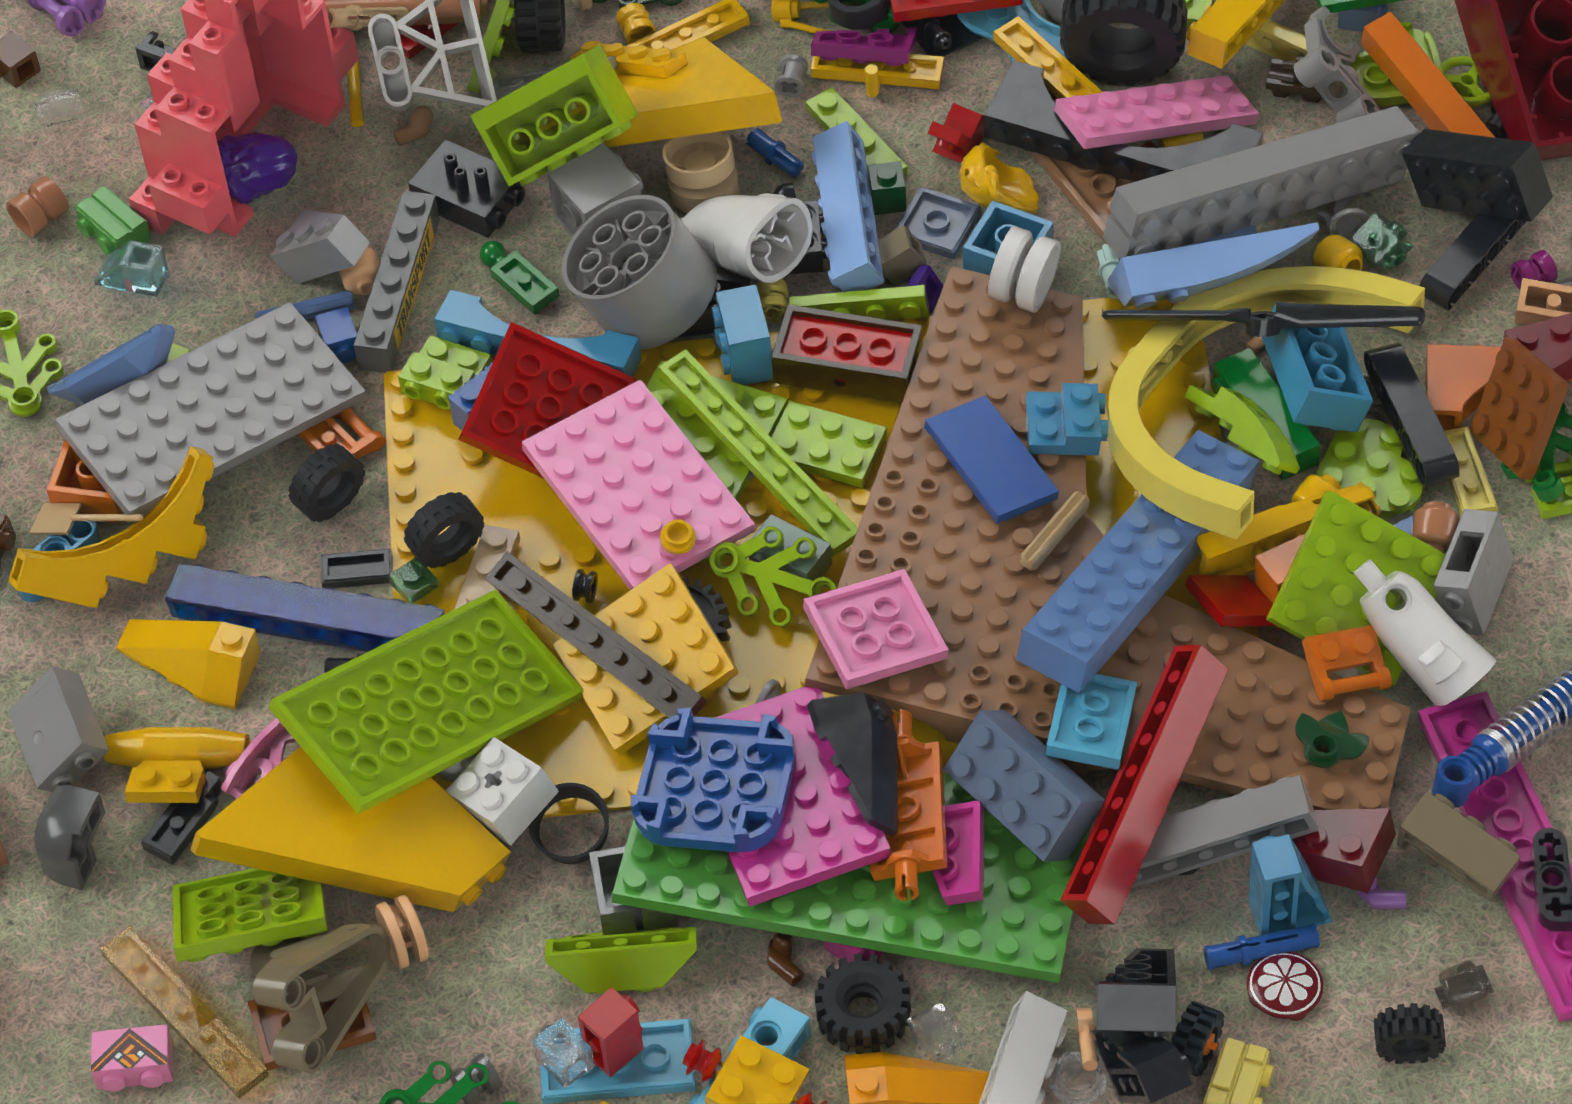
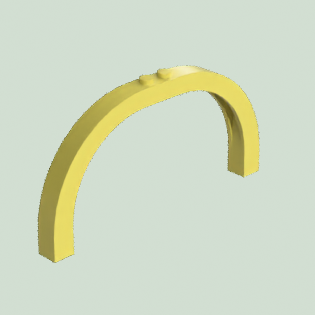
M1318 266L1282 267L1260 270L1224 286L1189 295L1188 299L1179 302L1170 310H1229L1245 307L1251 309V312H1271L1276 301L1283 303L1294 301L1295 303L1419 306L1424 309L1425 288L1391 277L1354 269ZM1158 321L1152 329L1146 331L1143 339L1135 347H1131L1127 357L1120 364L1113 377L1108 403V438L1112 455L1124 477L1149 501L1186 522L1238 539L1253 521L1254 491L1198 472L1170 456L1149 435L1139 414L1152 390L1186 352L1206 336L1236 322ZM1393 326L1389 328L1409 333L1414 326Z

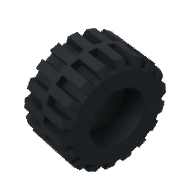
M514 0L516 37L522 53L562 51L566 35L565 0Z

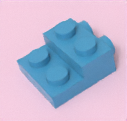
M1062 383L1061 392L1026 391L1027 439L1030 454L1099 455L1101 441H1107L1108 422L1107 420H1100V414H1105L1106 397L1105 393H1098V384Z

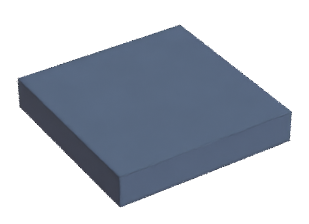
M920 186L894 230L905 225L921 242L923 250L954 259L981 213V206Z

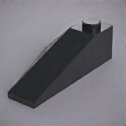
M864 692L811 700L807 707L814 729L820 740L826 741L828 739L835 751L831 760L835 767L841 768L843 773L851 780L847 789L866 823L880 831L883 830L885 834L891 837L895 836L898 833L897 731L892 719V709L884 700H876Z

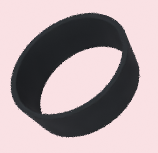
M579 783L555 785L559 792L528 826L530 836L537 848L556 862L563 864L585 862L590 859L589 852L600 851L607 840L609 831L607 806L602 797L586 785ZM567 798H581L591 802L600 810L605 822L603 833L596 844L586 852L575 856H558L548 852L541 842L539 833L540 823L545 812L553 804Z

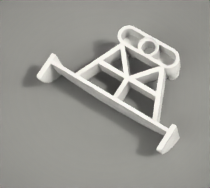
M425 0L397 22L387 14L375 15L370 20L368 33L381 89L386 104L395 111L407 110L412 105L414 96L482 109L497 101L473 0H460L469 39L443 45L435 7L444 0ZM428 12L430 13L436 41L410 28L412 24ZM400 34L436 52L413 84H411ZM472 51L483 99L454 93L446 55ZM388 55H395L400 59L399 66L394 70H387L382 66L383 59ZM440 63L448 92L423 87Z

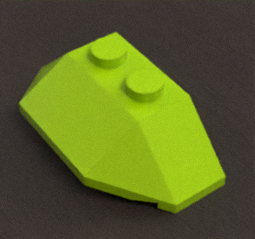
M661 927L660 929L647 931L636 929L637 932L603 935L602 932L566 936L562 939H546L545 963L587 994L597 993L598 995H603L611 987L616 992L634 990L641 993L649 992L655 988H662L697 951L696 927H685L684 929L679 927Z

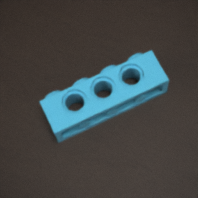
M770 997L763 1008L758 1007L754 1011L749 1021V1028L743 1036L760 1045L764 1041L775 1042L774 1044L764 1047L794 1060L811 1036L810 1017ZM737 1036L732 1042L729 1048L728 1056L731 1050L733 1049L735 1043L737 1042L739 1036ZM717 1076L708 1080V1085L701 1095H694L689 1104H705V1096Z

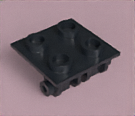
M957 14L901 22L905 28L917 27V43L927 55L944 57L984 38L968 30Z

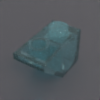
M133 240L129 241L106 255L94 280L95 285L158 297L169 273L163 246Z

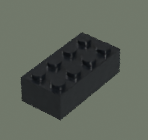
M1423 129L1402 153L1419 201L1423 207L1532 222L1553 198L1534 142Z

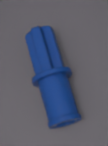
M760 128L754 129L748 135L746 145L762 155L768 165L774 163L792 177L800 175V172L804 169V163L788 152L786 145L782 141L773 140Z

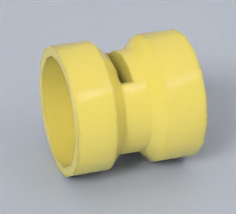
M783 279L773 283L757 282L756 286L766 323H782L787 305L789 304L787 301L789 297L788 284Z

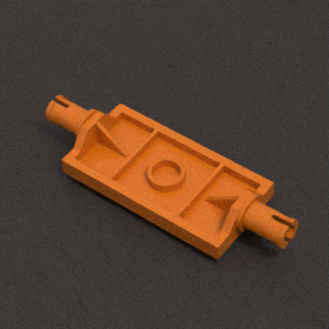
M900 709V721L897 720L896 710L893 711L892 716L897 731L898 833L893 837L884 833L890 846L891 855L887 859L870 864V873L874 881L895 877V897L902 901H908L907 889H910L911 900L916 899L919 895L917 873L947 868L943 750L939 741L925 744L917 741L912 734V713L908 710Z

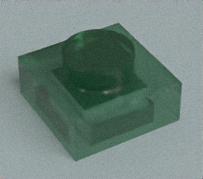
M416 557L388 575L390 584L409 605L439 587L438 580L427 567H424Z

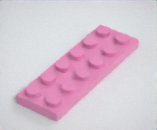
M1228 75L1197 80L1191 79L1169 84L1162 83L1140 88L1133 87L1111 92L1105 91L1090 95H1076L1056 99L1054 111L1084 149L1227 129L1231 123L1240 126L1257 124L1259 112Z

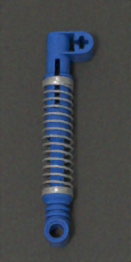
M1572 665L1568 670L1562 671L1560 676L1554 677L1552 682L1546 683L1545 687L1538 689L1535 694H1531L1528 699L1515 706L1512 711L1506 712L1504 717L1498 718L1496 723L1490 724L1488 728L1480 731L1471 741L1469 748L1457 756L1443 758L1438 764L1432 787V795H1443L1454 804L1455 808L1464 805L1468 800L1469 794L1479 785L1490 779L1491 776H1500L1508 772L1519 761L1524 760L1527 755L1541 748L1544 743L1549 742L1552 737L1557 736L1560 731L1565 730L1567 726L1571 725ZM1533 697H1536L1537 703L1532 701ZM1525 703H1528L1529 709L1524 707ZM1517 709H1520L1521 715L1516 713ZM1509 715H1512L1513 721L1508 718ZM1503 720H1504L1505 727H1504L1503 725L1499 724V723H1500L1501 721H1503ZM1554 723L1558 724L1557 729L1552 728ZM1544 730H1550L1549 735L1544 734ZM1536 736H1542L1541 741L1536 740ZM1532 741L1533 747L1528 746V742ZM1521 747H1525V753L1520 752Z

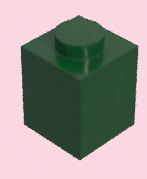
M901 161L868 165L874 215L905 212L906 186Z

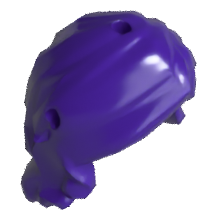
M254 132L238 136L226 135L223 139L217 141L229 194L231 197L236 198L240 204L252 203L254 199L260 198L261 195H267L275 189L287 186L296 172L297 153L293 146L282 136Z

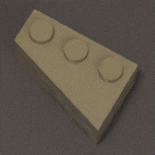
M1426 791L1400 825L1397 846L1405 851L1410 845L1426 854V857L1423 859L1424 862L1432 867L1439 863L1453 873V879L1492 901L1518 866L1520 855L1516 853V847L1502 837L1495 839L1485 832L1486 827L1476 818L1467 815L1465 818L1456 812L1454 804L1443 795L1436 794L1433 796Z

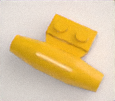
M145 727L106 734L104 738L109 751L103 757L106 763L132 767L124 791L127 803H198L206 780L204 770L230 766L234 761L238 760L251 743L249 734L210 727Z

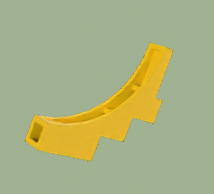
M190 446L182 468L169 487L168 493L143 516V520L136 521L124 531L99 543L71 550L56 551L18 548L8 582L17 591L97 608L99 600L105 597L108 589L107 575L147 584L149 575H152L157 567V551L196 560L198 552L202 551L206 544L207 532L205 531L206 526L195 518V515H198L203 507L204 496L202 492L205 482L209 481L213 474V456L204 449Z

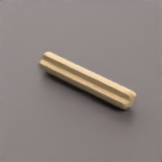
M1077 491L1069 497L1022 552L1020 563L1023 567H1027L1030 571L1036 570L1089 508L1088 503L1090 499L1087 495Z

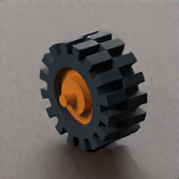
M1192 1001L1187 1006L1186 1012H1183L1181 1015V1021L1177 1023L1176 1032H1173L1175 1035L1172 1036L1171 1041L1177 1047L1179 1053L1183 1052L1188 1058L1192 1068L1191 1075L1199 1077L1206 1070L1209 1060L1213 1057V1052L1218 1049V1039L1222 1035L1221 1029L1224 1026L1223 1019L1225 1016L1223 1012L1196 1001Z

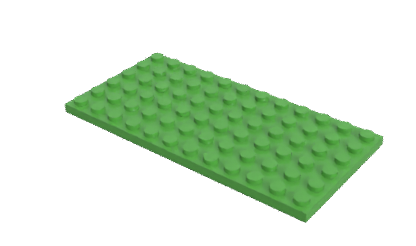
M943 773L945 806L977 801L949 774ZM984 807L983 900L947 906L933 872L926 871L917 873L918 897L911 900L910 889H907L908 901H902L897 899L894 894L895 877L874 881L870 873V865L749 907L727 851L672 847L652 843L640 834L633 818L612 892V903L1059 983L1073 910L1060 899L1086 844L1088 830L1068 860L1043 862Z

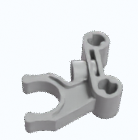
M1322 6L1310 15L1309 21L1304 25L1307 55L1294 64L1293 68L1296 77L1304 86L1308 88L1314 86L1337 113V123L1380 111L1375 101L1359 84V75L1356 70L1349 66L1355 62L1358 52L1361 51L1360 46L1356 42H1352L1341 49L1332 41L1325 26V20L1330 16V11L1327 7ZM1336 81L1343 82L1346 87L1340 86Z

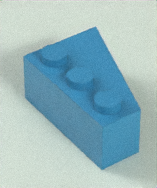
M1289 834L1278 837L1266 836L1259 841L1252 842L1248 903L1259 935L1307 926L1312 923L1318 926L1333 922L1321 887Z

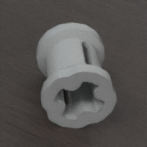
M792 54L781 58V74L775 82V89L780 95L798 97L803 93L804 82L802 79L808 70V62L805 58Z

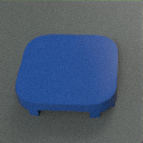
M690 707L677 708V715L665 719L658 726L653 723L647 734L650 744L636 795H631V809L634 820L643 837L652 843L663 846L728 852L754 851L766 846L776 837L782 825L796 767V749L793 735L790 734L788 729L778 723L776 716L763 713L761 722L693 716Z

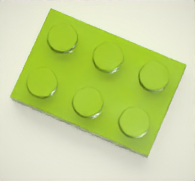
M789 401L771 438L804 472L863 488L887 437V427Z

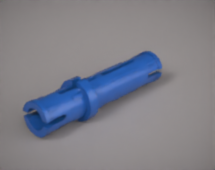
M1314 923L1250 938L1241 935L1236 936L1235 941L1204 946V959L1208 970L1241 963L1242 966L1251 965L1252 960L1270 955L1318 948L1320 938Z

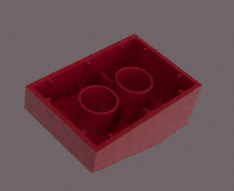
M1455 0L1471 58L1490 95V99L1501 119L1508 138L1511 140L1534 142L1541 161L1572 156V0Z

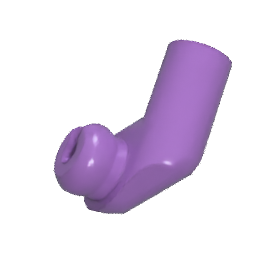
M1377 876L1368 893L1356 890L1357 894L1373 909H1407L1406 890L1385 891L1377 883Z

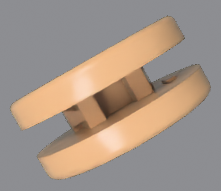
M406 895L395 897V905H388L386 902H382L375 906L378 926L384 929L389 937L390 957L399 970L409 967L407 948L411 949L418 963L427 960L429 957L422 926L412 903Z

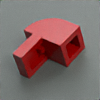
M953 103L944 125L932 121L928 134L937 139L932 152L962 163L963 158L972 148L979 146L984 139V115Z

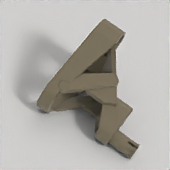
M366 923L346 924L310 938L294 937L285 939L274 946L257 945L254 948L250 960L251 969L257 975L253 983V998L259 1005L288 1011L291 1019L279 1032L273 1043L272 1054L276 1064L303 1072L315 1073L331 1058L386 971L391 948L389 937L384 929ZM365 937H369L371 952L367 965L328 978L326 973L308 970ZM338 998L323 1016L319 1003Z

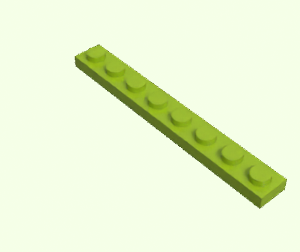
M686 349L658 366L659 376L812 535L831 544V555L833 557L853 544L858 527Z

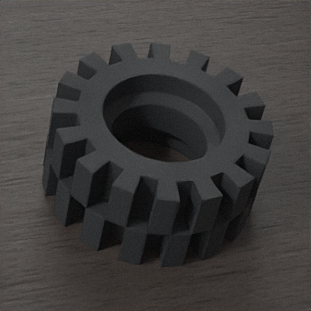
M1411 1003L1410 1007H1404V1004H1399L1396 1010L1392 1007L1386 1008L1385 1013L1380 1012L1377 1014V1018H1374L1376 1052H1378L1380 1058L1384 1057L1387 1062L1395 1059V1064H1403L1404 1061H1409V1064H1413L1416 1060L1425 1063L1428 1062V1057L1435 1059L1439 1057L1438 1053L1445 1051L1446 1040L1442 1013L1439 1014V1010L1436 1008L1430 1010V1006L1425 1004L1418 1008L1417 1003Z

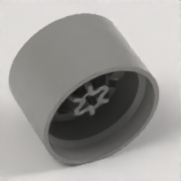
M652 195L625 197L597 211L572 237L562 262V276L566 286L605 333L607 330L639 337L640 350L663 345L690 328L709 305L717 282L716 267L711 257L672 208L664 200Z

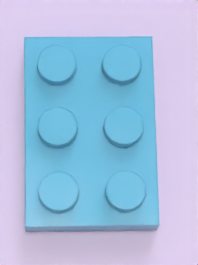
M1095 674L1080 693L1061 684L1045 756L1119 770L1137 682Z

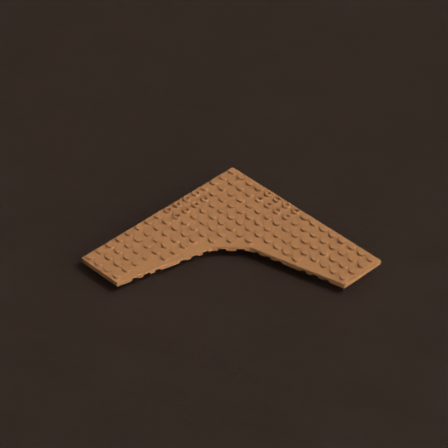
M950 266L837 589L905 569L949 649L948 659L846 690L819 639L805 678V687L819 688L823 692L839 696L864 692L876 700H884L892 710L900 712V709L908 710L912 713L913 718L945 735L946 741L958 744L980 710H1006L1046 746L1061 683L1016 660L1022 630L1102 540L1104 535L1088 516L1086 510L1036 570L1030 571L1027 567H1023L1020 560L1022 552L1074 492L1080 491L1083 495H1087L1086 455L1031 454L1059 490L1058 499L996 524L924 426L925 419L986 395L1028 450L1025 407L1026 391L1061 392L1062 383H1084L1083 298L1050 289L1040 309L1032 313L1018 308L1015 296L1007 303L990 298L988 295L990 275ZM1166 595L1159 599L1097 672L1100 675L1137 682L1120 766L1174 646L1202 645L1228 668V671L1209 711L1207 721L1197 738L1193 752L1189 756L1181 774L1180 781L1237 795L1246 789H1256L1275 783L1284 777L1300 775L1310 793L1314 810L1388 807L1411 710L1407 706L1370 689L1336 694L1333 699L1320 701L1314 688L1307 660L1236 627H1220L1210 615ZM1333 672L1327 673L1331 681L1344 678ZM1342 711L1348 724L1349 733H1360L1370 737L1368 747L1361 756L1352 760H1339L1336 765L1329 768H1319L1310 764L1304 757V744L1296 736L1295 725L1302 713L1313 717L1319 722L1332 713ZM1060 759L1072 771L1088 776L1090 771L1116 770Z

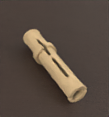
M348 5L346 8H326L330 29L346 28L350 31H357L362 27H368L370 20L378 14L390 15L397 22L409 13L408 9L404 6L361 8L359 5ZM348 16H357L358 18L348 19Z

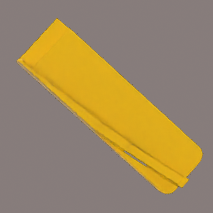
M1363 482L1332 491L1376 516H1379L1381 513L1380 506L1373 500L1376 498L1375 494ZM1324 494L1282 506L1278 505L1254 514L1253 521L1238 539L1213 531L1198 535L1196 542L1202 553L1198 575H1248L1255 572V556L1307 532Z

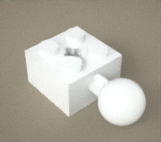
M495 737L489 741L477 756L474 754L436 774L443 780L453 782L446 792L490 833L509 846L515 842L559 792L540 766Z

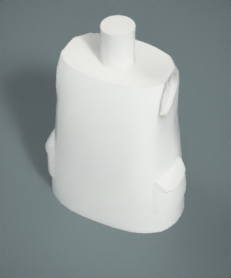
M778 194L718 196L698 204L685 217H680V220L711 257L716 268L766 283H773L782 279L800 263L810 246L813 234L811 215L806 205L797 198H788Z
M1371 559L1354 571L1355 576L1368 590L1361 597L1360 603L1372 628L1399 664L1434 705L1444 706L1454 701L1475 685L1495 665L1496 659L1458 626L1417 579L1401 571H1395L1385 577ZM1389 591L1395 596V604L1392 609L1387 606L1385 600Z

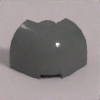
M57 786L51 792L37 820L34 843L40 864L47 876L61 885L82 890L97 861L91 840L106 813L99 792L77 786Z

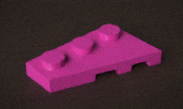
M980 800L945 806L947 868L932 870L947 906L983 900L984 807Z

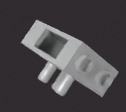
M1464 509L1448 551H1445L1446 556L1433 586L1441 607L1467 634L1484 635L1514 557L1499 512Z
M51 666L8 710L38 789L52 792L57 786H74L109 751L79 673Z

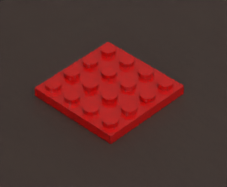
M511 322L458 440L544 479L522 450V441L635 383L637 379Z

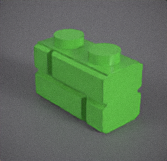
M105 186L92 193L90 198L87 197L76 205L75 210L78 217L76 224L78 229L85 237L92 235L106 255L112 253L120 261H123L134 253L136 249L138 250L152 239L147 221Z

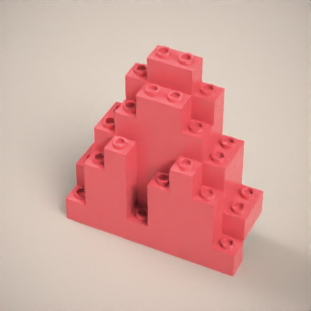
M188 0L181 7L187 37L172 54L166 52L147 74L154 102L135 123L148 177L129 198L131 208L147 221L149 230L163 235L172 223L177 220L209 235L216 228L235 237L254 213L252 207L244 203L240 204L237 200L230 198L217 141H220L226 135L238 136L250 133L274 104L327 127L346 106L341 80L359 60L354 32L344 28L330 29L325 0Z

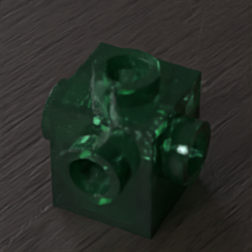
M1374 213L1352 236L1355 242L1363 249V259L1374 268L1379 265L1387 270H1391L1393 267L1399 266L1406 259L1407 253L1414 247L1406 238L1408 235L1407 230L1396 220L1391 222L1388 218Z

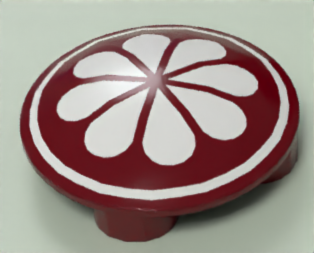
M1286 952L1260 958L1252 966L1247 977L1249 1001L1254 1007L1272 1017L1293 1021L1302 1020L1306 1017L1307 1013L1317 1006L1322 997V975L1312 961L1297 953Z

